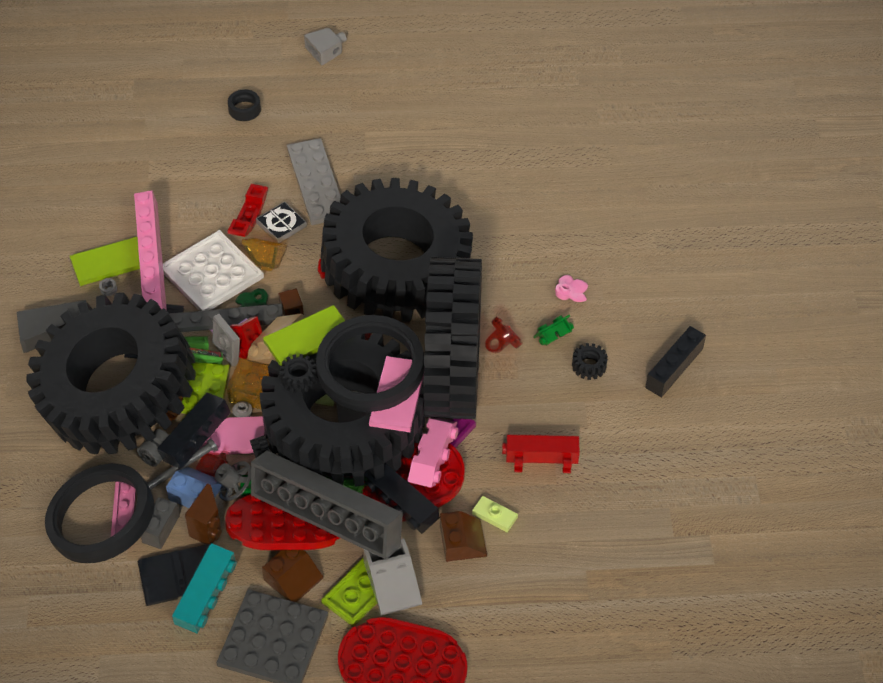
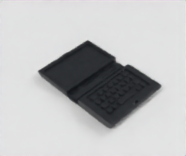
M210 544L138 560L146 606L177 600L178 597H182Z

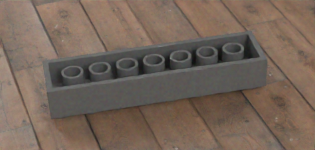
M265 451L251 461V496L384 559H387L401 547L402 512L269 451Z

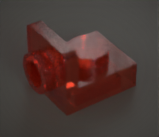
M221 452L219 457L207 453L201 457L196 470L215 477L217 469L222 464H228L226 453Z

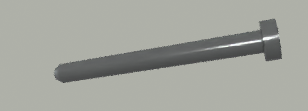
M211 438L206 441L207 444L200 448L183 468H186L210 451L216 452L218 447ZM172 466L147 482L150 490L172 477L176 471L181 469Z

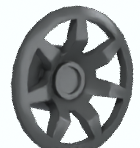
M240 461L232 466L225 463L217 469L215 480L223 485L219 491V497L222 500L232 501L246 490L251 480V465L249 463ZM248 471V477H241V475H245ZM239 482L245 483L242 489L238 485ZM232 488H234L236 494L233 496H231L233 493Z

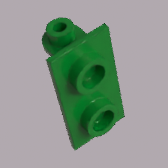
M570 314L564 318L562 315L552 321L553 324L549 326L547 324L542 325L537 329L538 333L534 338L539 336L540 344L547 346L558 339L555 332H557L560 338L571 333L574 326L571 322L567 321Z

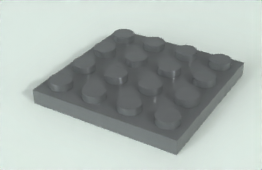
M248 589L216 662L217 667L273 683H302L329 616L328 611Z

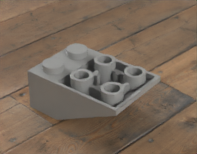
M404 538L401 539V547L387 559L363 549L365 568L381 615L422 605L411 556Z

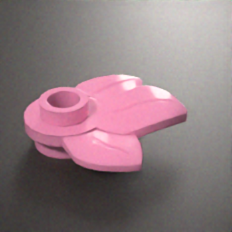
M564 275L559 279V284L555 287V294L559 299L568 300L570 298L575 302L587 300L583 294L588 288L586 282L579 279L573 280L570 275Z

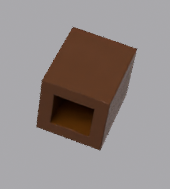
M297 288L278 293L279 304H282L284 316L304 315L303 303Z

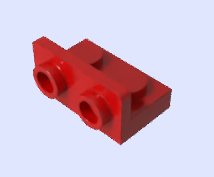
M251 317L240 324L230 325L231 329L240 338V361L247 360L251 344L262 333L258 317Z

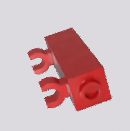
M507 435L506 442L502 443V454L506 455V462L514 463V472L522 473L523 463L563 464V473L571 474L572 464H578L579 436Z

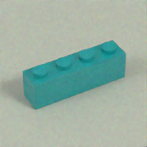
M210 544L172 615L175 625L198 634L200 628L205 627L210 609L213 610L215 608L219 592L223 591L226 587L227 576L229 573H233L237 561L235 560L234 552L215 544Z

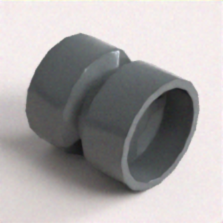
M155 429L153 432L156 438L148 442L144 441L137 448L139 457L152 467H157L162 461L157 448L169 436V434L161 429Z

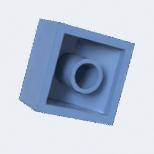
M186 467L175 472L167 484L166 490L170 501L190 508L207 483L212 487L214 498L223 485L217 482L213 476Z

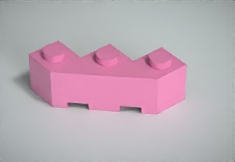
M429 418L427 434L423 433L418 445V455H414L411 462L408 482L427 487H433L436 483H439L441 479L440 465L448 461L450 455L448 444L453 442V439H456L458 435L457 422L441 418Z

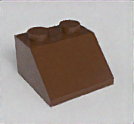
M208 483L185 514L189 537L204 544H213L214 541L220 538L222 533L213 490Z
M462 511L440 513V531L446 562L487 557L481 520Z
M281 550L262 567L264 581L286 600L296 603L323 579V575L304 550Z

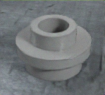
M245 401L238 402L232 408L233 415L235 417H250L252 406Z

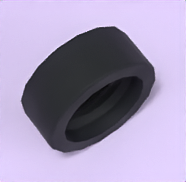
M247 89L233 92L228 98L230 116L238 121H250L259 116L261 106L258 94ZM241 102H250L254 104L252 107L247 109H240L235 107L238 103Z

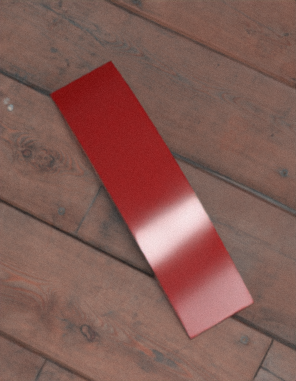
M256 184L250 185L245 195L246 201L237 219H233L227 231L228 234L242 237L249 235L256 224V218L261 214L268 187Z

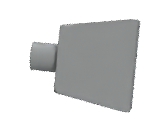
M330 28L304 35L305 48L321 66L342 53V43L347 40L344 32L335 34Z

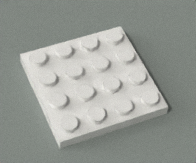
M220 230L163 263L164 275L199 311L216 308L264 278L263 272Z

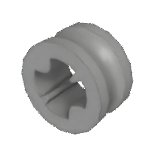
M105 278L100 282L99 288L103 295L112 296L117 292L116 282L113 279Z

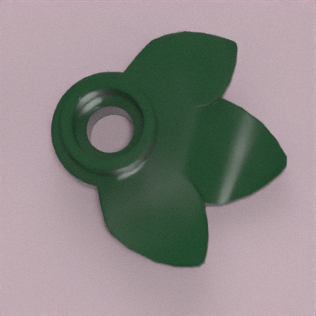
M258 288L252 292L240 294L235 302L241 305L240 307L267 305L268 294L264 289Z

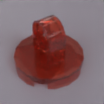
M498 316L491 321L496 330L486 339V349L495 354L501 352L508 344L518 349L523 342L520 341L521 339L508 325L506 326L501 323L503 320ZM497 339L499 346L493 350L490 347V343L492 340Z

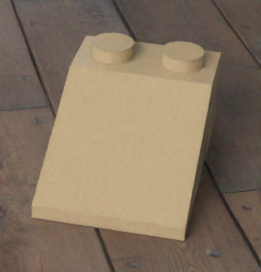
M295 314L277 317L251 344L246 361L263 371L268 370L270 362L272 360L276 361V359L263 342V337L302 320L304 315Z

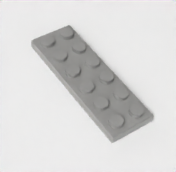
M319 138L288 144L287 151L311 225L324 223L326 213H330L331 204L334 201L340 203L341 196L322 140Z

